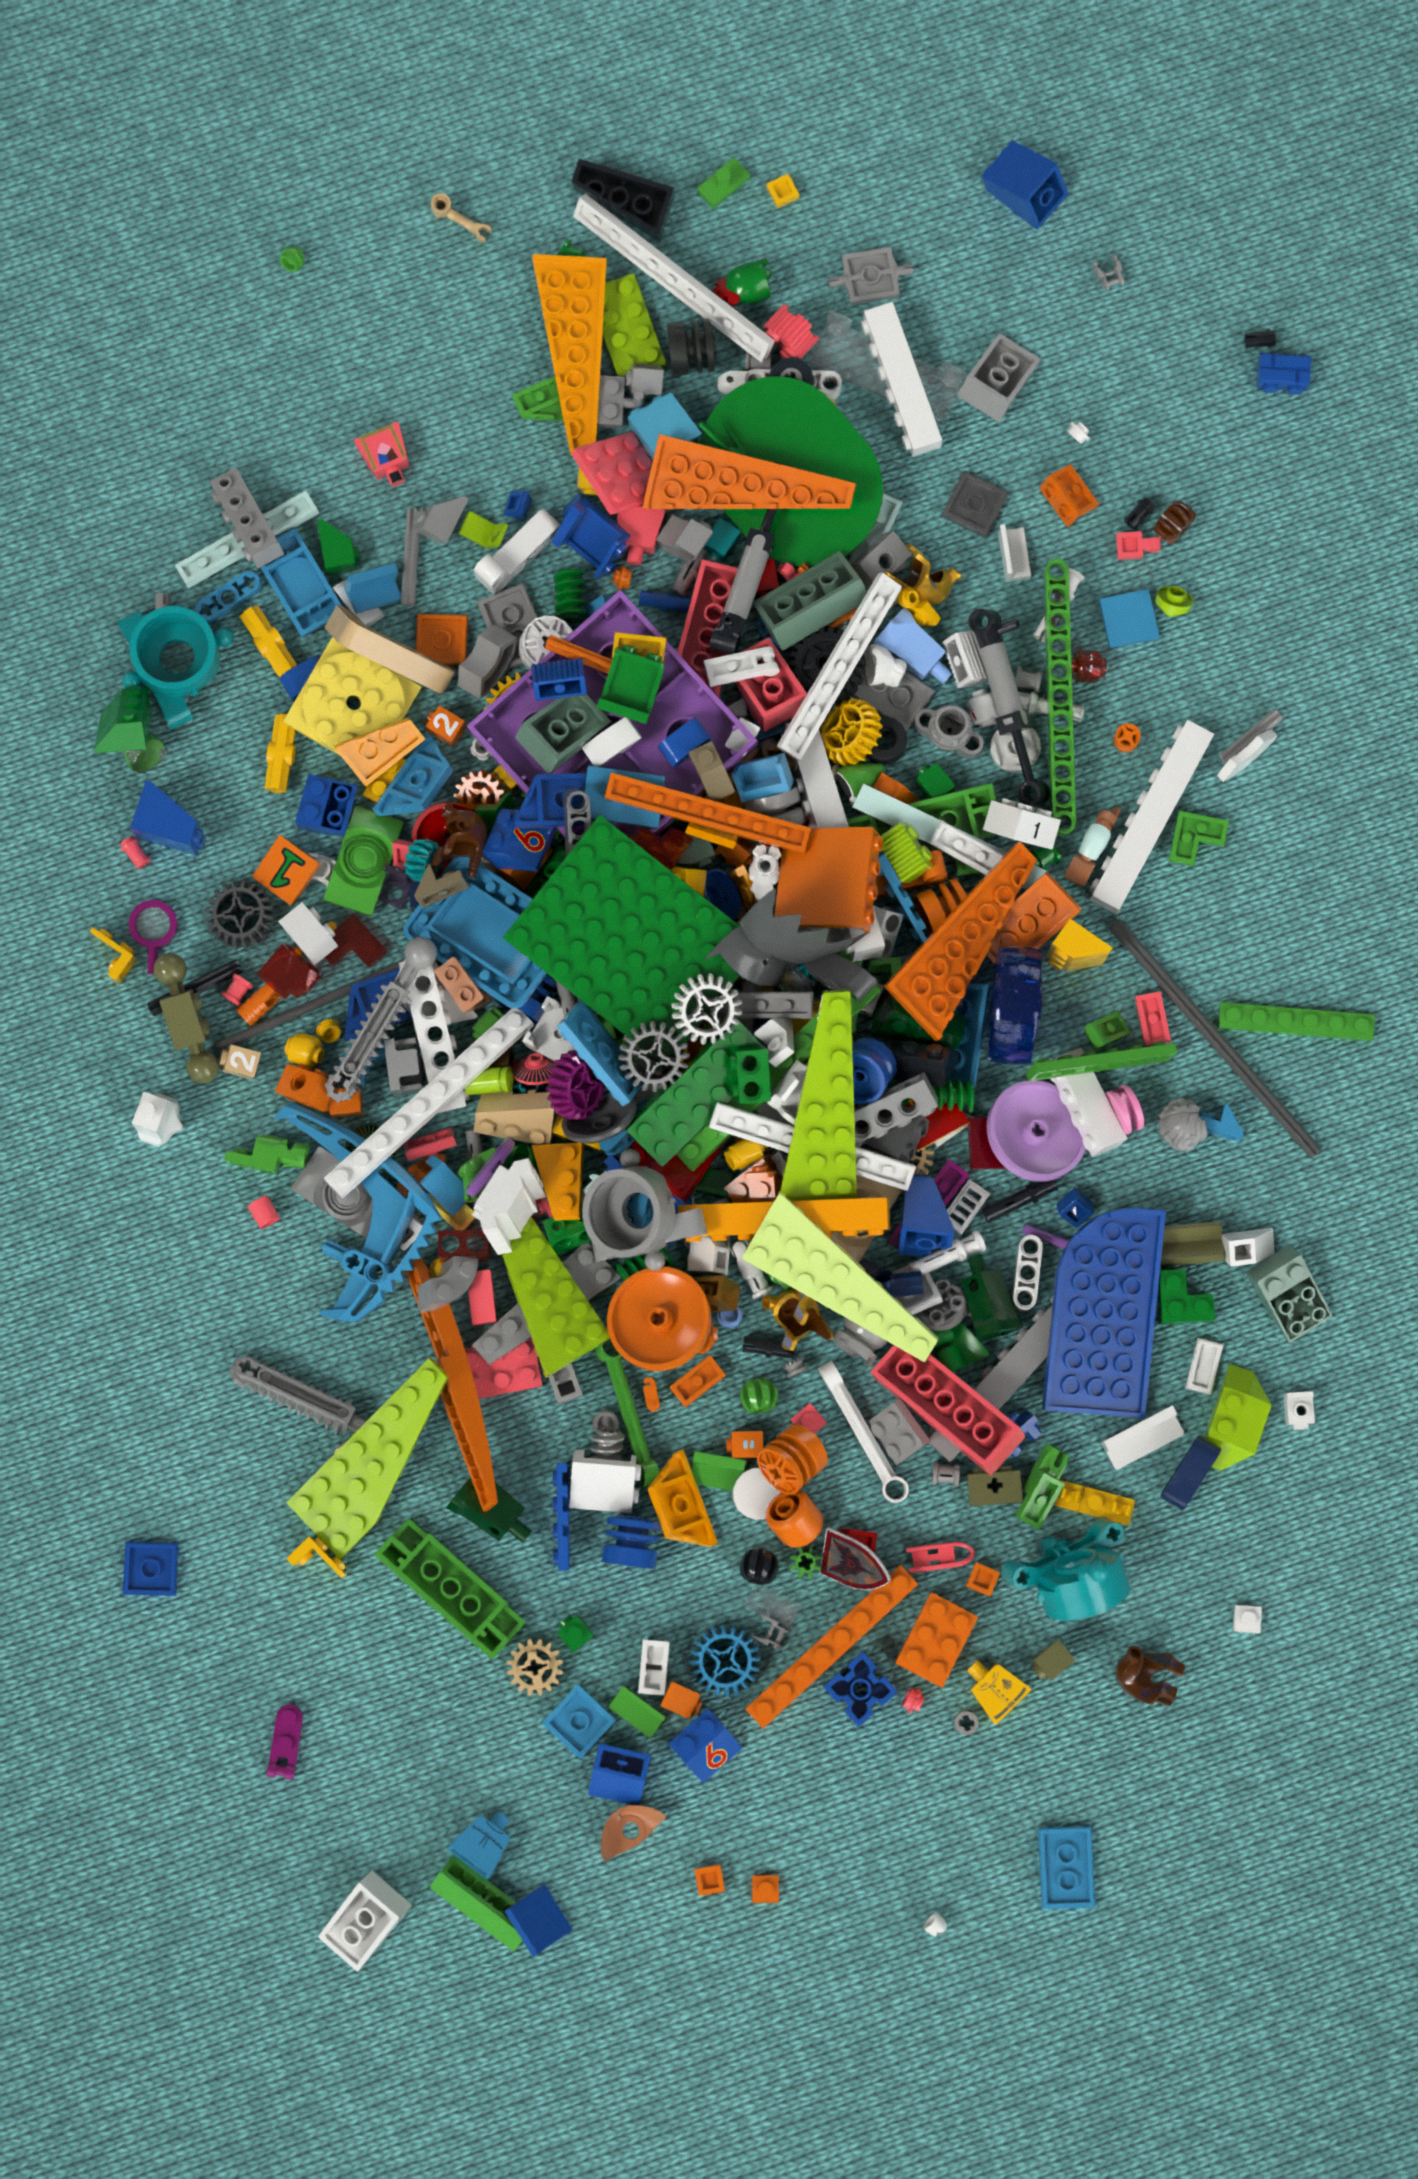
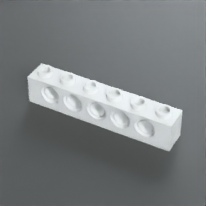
M436 960L430 967L420 969L408 988L410 991L408 997L412 1001L408 1005L427 1083L431 1082L455 1060L453 1050H457L454 1034L449 1035L447 1025L451 1024L448 1009L443 1010L441 1000L445 999L441 984H436V974L434 973L438 968ZM407 961L398 963L400 972ZM420 976H425L429 979L430 985L425 991H420L416 988L415 982ZM426 1001H431L436 1006L435 1013L431 1016H425L422 1013L421 1007ZM433 1026L439 1027L442 1031V1036L437 1041H431L428 1038V1030ZM439 1051H444L448 1056V1061L443 1066H437L434 1062V1055ZM465 1089L438 1113L465 1107V1100H469V1095Z

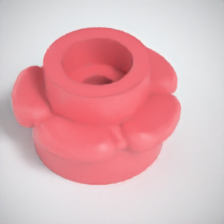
M910 1688L905 1695L902 1707L908 1709V1713H911L913 1709L916 1711L920 1709L924 1701L920 1689Z

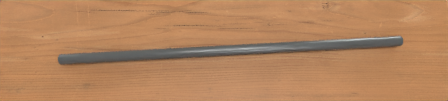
M399 962L215 1042L218 1052L223 1049L225 1050L229 1045L241 1043L350 994L351 985L400 969Z

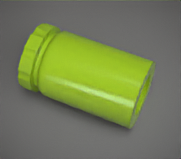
M509 1066L487 1068L465 1088V1091L468 1095L512 1092L514 1083L512 1070Z

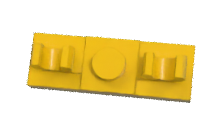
M1059 1480L1065 1485L1053 1506L1097 1518L1106 1517L1116 1523L1129 1526L1135 1500Z

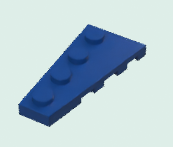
M557 1463V1470H553V1486H557V1496H553V1512H557V1523H553V1539H558V1549H553V1565H558V1570H570L569 1465L567 1463Z

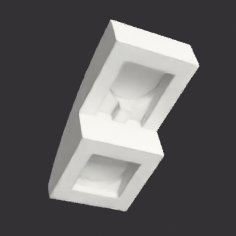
M624 717L589 741L582 749L595 767H602L642 737L630 719Z

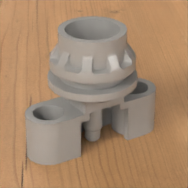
M947 705L942 706L936 711L923 709L917 713L914 727L919 735L931 740L934 745L942 750H956V754L971 760L979 757L984 744L983 738L973 731L972 720L963 708ZM924 717L930 718L928 727H923L919 722L920 719ZM969 740L975 741L978 744L976 750L971 751L965 747Z

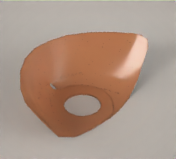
M628 1805L615 1811L606 1821L602 1832L601 1855L603 1860L608 1861L612 1857L639 1845L666 1819V1816L656 1809L641 1805ZM628 1822L636 1823L639 1827V1834L634 1839H627L623 1835L622 1829Z

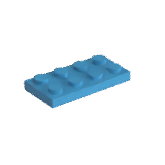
M580 1000L556 1027L560 1030L563 1038L568 1040L575 1048L579 1057L590 1066L594 1075L609 1089L612 1097L618 1100L622 1106H625L633 1099L644 1082L640 1081L635 1087L633 1086V1081L636 1079L635 1076L628 1080L625 1078L630 1069L621 1070L620 1066L627 1063V1060H619V1055L626 1054L625 1051L620 1049V1045L587 1005Z

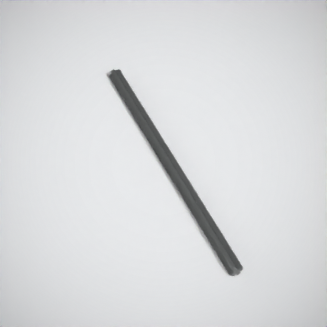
M1121 919L1115 921L1110 927L1114 935L1310 1158L1317 1155L1321 1151V1147L1125 923Z

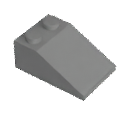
M998 333L967 376L957 396L1000 422L1041 359Z

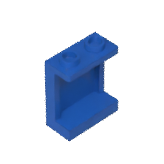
M584 497L572 505L551 542L558 548L568 544L597 569L594 577L599 579L605 574L609 576L617 566L615 561L627 550L628 545L626 543L631 535Z

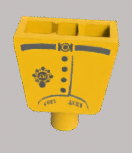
M977 1659L966 1670L977 1681L970 1688V1691L995 1725L1032 1690L997 1663L988 1670Z

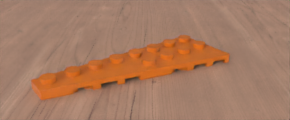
M659 434L642 508L850 509L857 483Z
M1017 842L884 985L888 992L935 1041L940 1040L943 1036L942 1033L946 1025L953 1018V1012L960 999H963L967 986L972 977L976 975L992 945L991 942L996 932L1003 925V919L1008 910L1012 908L1021 886L1025 884L1037 861L1021 842Z

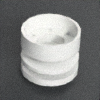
M545 615L535 618L527 625L518 642V653L523 664L530 670L533 663L536 665L551 652L544 648V640L546 641L550 635L564 640L572 633V629L564 620L556 616Z

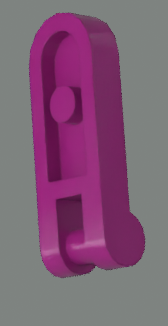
M285 1705L277 1712L267 1777L275 1778L277 1775L284 1776L286 1780H294L303 1725V1713L296 1705ZM279 1757L288 1758L287 1766L278 1765Z

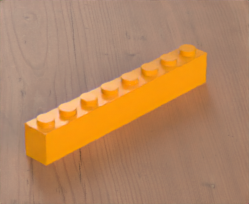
M889 1198L791 1201L797 1208L799 1207L804 1211V1214L815 1225H819L828 1237H832L831 1232H842V1236H858V1231H868V1236L884 1235V1230H890ZM773 1202L678 1205V1213L702 1208L708 1234L688 1238L686 1242H702L701 1237L712 1236V1241H727V1236L738 1235V1240H752L753 1235L756 1234Z

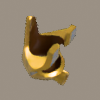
M908 543L906 547L913 553L908 580L903 581L887 570L885 574L901 585V590L903 588H913L918 593L920 601H928L931 606L943 602L949 596L953 584L957 579L961 580L963 576L952 567L949 570L943 569L934 574H929L930 562L919 549Z
M794 1288L784 1291L778 1296L770 1294L763 1296V1309L772 1310L774 1320L784 1329L783 1349L794 1351L797 1342L810 1331L816 1332L826 1340L834 1338L814 1299Z

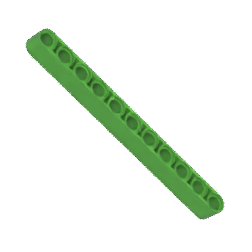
M1056 558L1048 562L1043 575L1049 789L1051 817L1056 819L1065 818L1070 824L1068 829L1063 830L1059 828L1056 836L1066 837L1076 825L1069 568L1064 560ZM1054 567L1059 568L1063 575L1058 578L1053 577L1049 570ZM1060 593L1063 601L1059 603L1052 601L1050 594ZM1055 617L1062 619L1064 626L1060 628L1054 627L1051 619ZM1056 642L1063 644L1065 651L1061 653L1055 652L1052 649V644ZM1056 667L1062 668L1065 671V676L1063 678L1055 677L1052 669ZM1057 692L1063 693L1066 701L1064 703H1057L1053 698V694ZM1058 717L1065 719L1067 726L1062 729L1056 727L1054 719ZM1059 742L1064 743L1068 751L1064 754L1058 753L1055 750V744ZM1057 768L1066 769L1068 777L1066 779L1058 778L1055 770ZM1058 793H1065L1069 797V802L1067 804H1060L1056 800V795Z

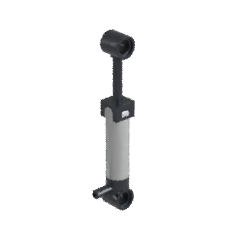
M775 461V463L787 465V464H784V463ZM767 509L760 530L750 527L742 559L719 623L713 631L709 649L728 655L735 654L738 651L742 631L766 563L771 558L776 544L775 535L769 532L778 509Z
M976 609L970 614L968 622L970 629L976 635L998 713V718H995L1000 736L1012 735L1025 780L1017 789V798L1022 804L1030 806L1042 805L1049 799L1050 789L1044 781L1035 779L1021 732L1032 728L1028 711H1023L1002 634L1019 629L1020 624L1016 619L1002 624L1001 616L996 610ZM984 616H987L988 624L984 628L982 619ZM1032 787L1036 789L1035 799L1030 795Z

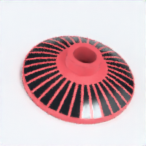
M540 1053L524 1055L518 1058L511 1066L513 1078L527 1085L549 1083L550 1081L547 1078L551 1077L550 1068H555V1062Z

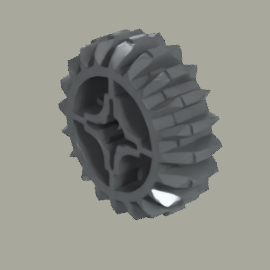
M233 880L231 883L232 888L229 889L224 883L222 884L224 892L220 893L216 889L214 893L218 898L216 900L213 898L208 899V902L213 907H206L205 911L212 915L206 917L205 921L212 924L208 930L210 933L216 932L214 938L217 941L223 938L222 944L224 946H228L232 940V947L234 949L238 948L239 942L246 949L248 948L247 941L251 940L255 946L258 944L255 937L259 935L263 940L266 938L262 932L263 929L271 931V926L266 924V922L274 921V917L268 915V913L274 911V907L268 905L271 902L269 896L263 897L265 895L263 888L256 891L257 885L255 883H252L248 888L246 880H242L241 886L238 887L236 880ZM241 896L253 898L258 902L259 907L253 908V906L243 905ZM232 898V906L228 910L223 911V914H220L223 905ZM239 907L246 913L242 915L241 923L234 916V914H237L236 911L239 910ZM257 915H260L256 925L248 931V922L251 919L257 918ZM221 922L235 923L239 933H231L225 930Z

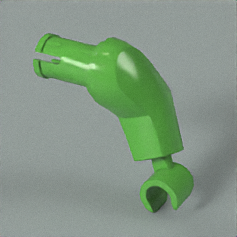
M495 1146L472 1157L459 1168L458 1177L463 1180L465 1202H474L473 1199L477 1201L480 1197L479 1192L475 1197H471L465 1191L472 1178L480 1171L491 1154L496 1150ZM517 1146L513 1148L509 1156L515 1154Z

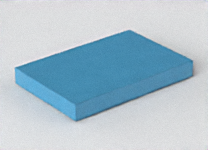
M588 766L584 792L590 800L591 819H597L601 815L609 822L658 829L660 814L606 800L604 795L611 772L664 787L665 776Z
M1091 1826L1038 1828L1041 1908L1095 1907Z

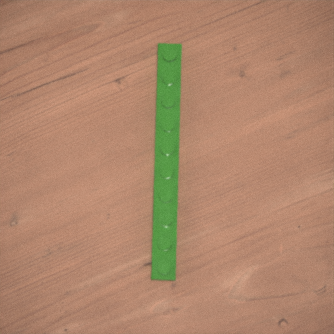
M876 985L860 1002L851 998V1019L881 992ZM818 1013L794 1036V1053L777 1067L769 1062L771 1092L797 1059L803 1064L809 1061ZM748 1082L744 1087V1093L747 1095L753 1094L757 1089V1084L755 1082ZM734 1097L727 1105L755 1113L765 1102L739 1104L737 1098ZM711 1119L676 1153L691 1171H695L731 1136V1134L709 1128Z

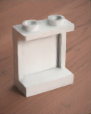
M574 1449L569 1508L632 1513L633 1503L638 1504L639 1488L634 1487L635 1480L640 1481L641 1465H636L637 1455H631V1461L584 1458L585 1450Z

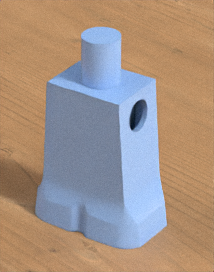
M903 608L872 643L885 647L895 659L904 660L907 664L906 670L921 681L930 673L944 685L953 674L951 670L940 662L946 651L915 622L912 613L907 608Z

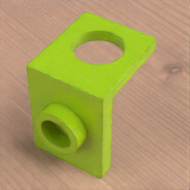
M469 511L459 534L485 549L497 548L501 544L508 524L501 523L495 525Z

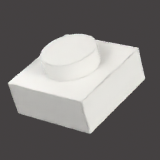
M1234 1605L1233 1631L1261 1633L1262 1607Z

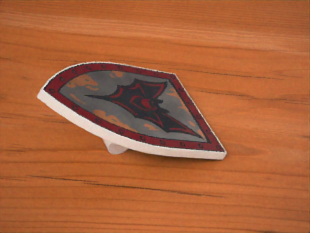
M831 1528L826 1529L820 1574L859 1590L876 1589L891 1581L883 1563L868 1547Z

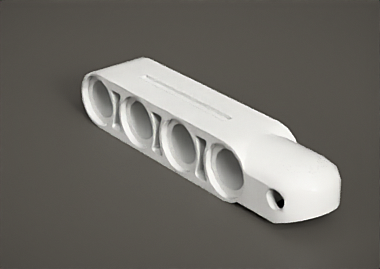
M771 369L728 371L718 377V390L727 395L742 384L755 379L769 377ZM811 370L814 379L813 386L824 393L829 399L838 398L842 384L840 375L834 371ZM833 382L836 388L829 390L824 387V384Z

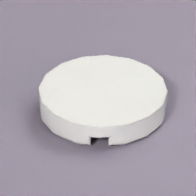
M1030 728L1021 732L1032 767L1038 760L1041 743L1036 731ZM997 730L990 744V752L995 764L1004 771L1011 773L1022 772L1012 735L1000 736Z
M751 1468L743 1472L736 1480L732 1489L733 1502L737 1510L744 1516L754 1520L766 1519V1510L769 1503L775 1496L781 1493L769 1484L762 1475L760 1468Z

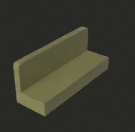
M1218 1221L1165 1226L1161 1266L1224 1261L1225 1253L1221 1240L1222 1223Z

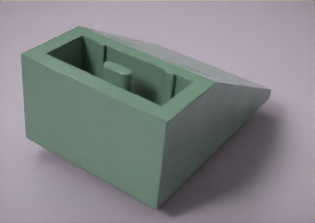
M1290 1245L1246 1271L1254 1290L1289 1344L1333 1317L1302 1255Z

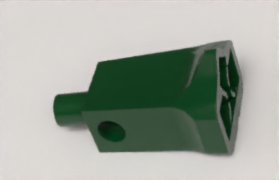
M982 1253L968 1257L972 1275L961 1281L977 1340L981 1342L1001 1337L1024 1328L1013 1306L1001 1270H987Z
M470 1476L446 1508L455 1514L465 1517L498 1541L508 1531L524 1543L532 1530L517 1518L525 1508L495 1482L498 1503L490 1510L483 1512Z

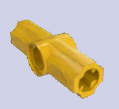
M258 605L249 607L239 616L253 637L254 644L264 659L267 658L279 678L297 666L286 649L284 640L276 628L270 625Z
M275 714L272 739L268 742L266 762L268 767L264 789L273 793H287L290 767L293 766L296 747L294 740L296 730L283 723L287 714Z

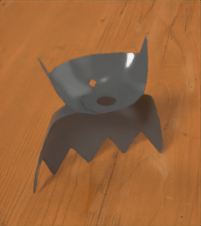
M773 889L748 911L740 922L741 927L734 929L725 936L707 955L705 960L721 954L730 967L743 978L757 985L775 986L777 984L778 987L785 970L786 961L801 964L822 959L847 949L868 934L869 931L852 939L825 944L829 932L828 928L798 932L801 914L773 916L776 889ZM767 960L768 964L764 965L763 961Z

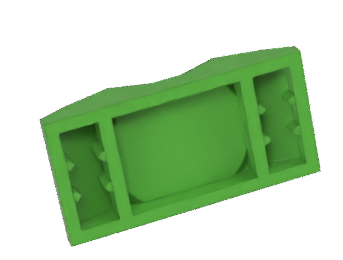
M355 805L323 901L372 917L393 856L392 842L398 840L404 821L389 816H377L374 811Z

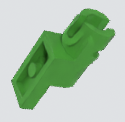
M268 1134L261 1135L256 1138L252 1156L249 1155L250 1151L234 1148V1152L226 1151L224 1161L228 1164L278 1175L280 1164H282V1167L304 1169L308 1160L310 1145L296 1141L294 1147L290 1150L291 1144L288 1139Z
M1048 1443L1043 1447L1039 1454V1460H1036L1031 1473L1022 1487V1490L1027 1492V1495L1015 1514V1517L1039 1530L1065 1485L1059 1479L1068 1464L1069 1455Z

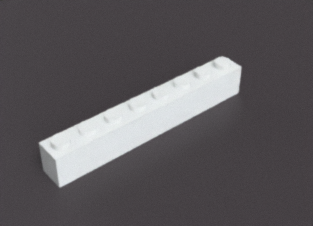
M1189 720L1186 721L1184 727L1178 725L1172 736L1176 740L1173 747L1167 746L1160 759L1164 764L1160 770L1155 768L1148 781L1152 783L1151 788L1148 792L1143 790L1136 803L1140 805L1139 810L1136 814L1131 812L1125 823V826L1128 827L1124 836L1119 834L1113 845V848L1117 849L1113 858L1107 856L1101 867V870L1105 871L1101 880L1095 878L1089 892L1093 893L1090 901L1117 915L1214 733Z

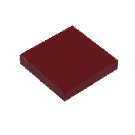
M988 1117L968 1118L970 1121L968 1124L970 1170H1008L997 1159L989 1144L987 1136Z

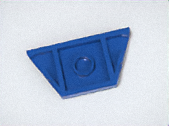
M587 773L536 774L513 827H564L563 794L570 787H579L585 791ZM576 794L570 799L571 806H578L582 802V795ZM591 819V825L596 819ZM577 820L572 824V827L584 826L582 820Z
M400 969L351 985L344 1036L345 1042L350 1041V1039H357L358 1036L355 1030L363 1029L360 1022H367L369 1019L366 1016V1012H373L374 1009L371 1003L378 1004L379 1000L376 995H383L384 993L381 985L388 986L391 981L394 982ZM404 1005L402 1006L406 1012H398L397 1015L400 1021H393V1026L412 1020L411 1014Z

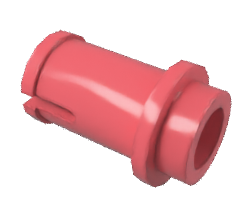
M130 836L120 843L121 851L126 852L138 870L146 866L151 860L138 844V838L134 839L133 836Z

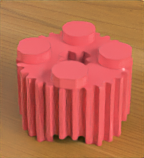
M783 304L763 325V332L775 340L774 344L779 348L778 354L782 359L791 357L802 359L820 338L810 333L812 326L799 313L792 315L791 312H788L789 307Z

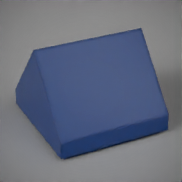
M527 491L510 492L504 516L525 522L532 502L530 494Z

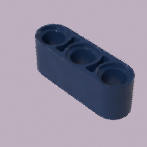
M1198 1435L1166 1484L1160 1498L1183 1511L1216 1461L1221 1448Z

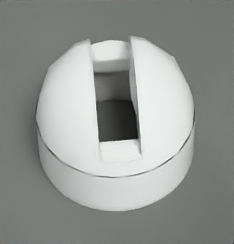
M935 1912L927 1919L923 1929L932 1936H940L946 1931V1921Z

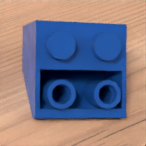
M308 774L295 821L299 829L318 834L345 835L358 786Z
M600 1742L588 1795L629 1805H640L652 1754Z

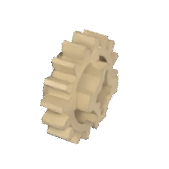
M528 1639V1646L525 1647L522 1643H519L520 1651L512 1650L510 1652L515 1658L514 1660L507 1661V1664L512 1666V1670L507 1671V1675H514L515 1678L510 1683L512 1685L519 1683V1692L526 1688L528 1689V1696H531L534 1690H537L538 1695L541 1696L543 1688L551 1692L552 1687L550 1684L552 1682L559 1684L560 1681L556 1678V1675L563 1674L564 1671L558 1669V1665L564 1662L563 1660L556 1659L559 1650L553 1652L550 1650L552 1643L549 1642L546 1646H542V1639H539L537 1645H534L533 1641ZM537 1649L544 1651L551 1659L544 1660L540 1658ZM527 1652L528 1659L524 1665L518 1666L520 1657ZM532 1660H536L537 1664H547V1666L538 1670V1675H535L534 1671H523V1668H528V1666L532 1665ZM553 1668L550 1678L543 1683L542 1676L545 1671ZM526 1674L532 1678L534 1685L527 1684L519 1675Z

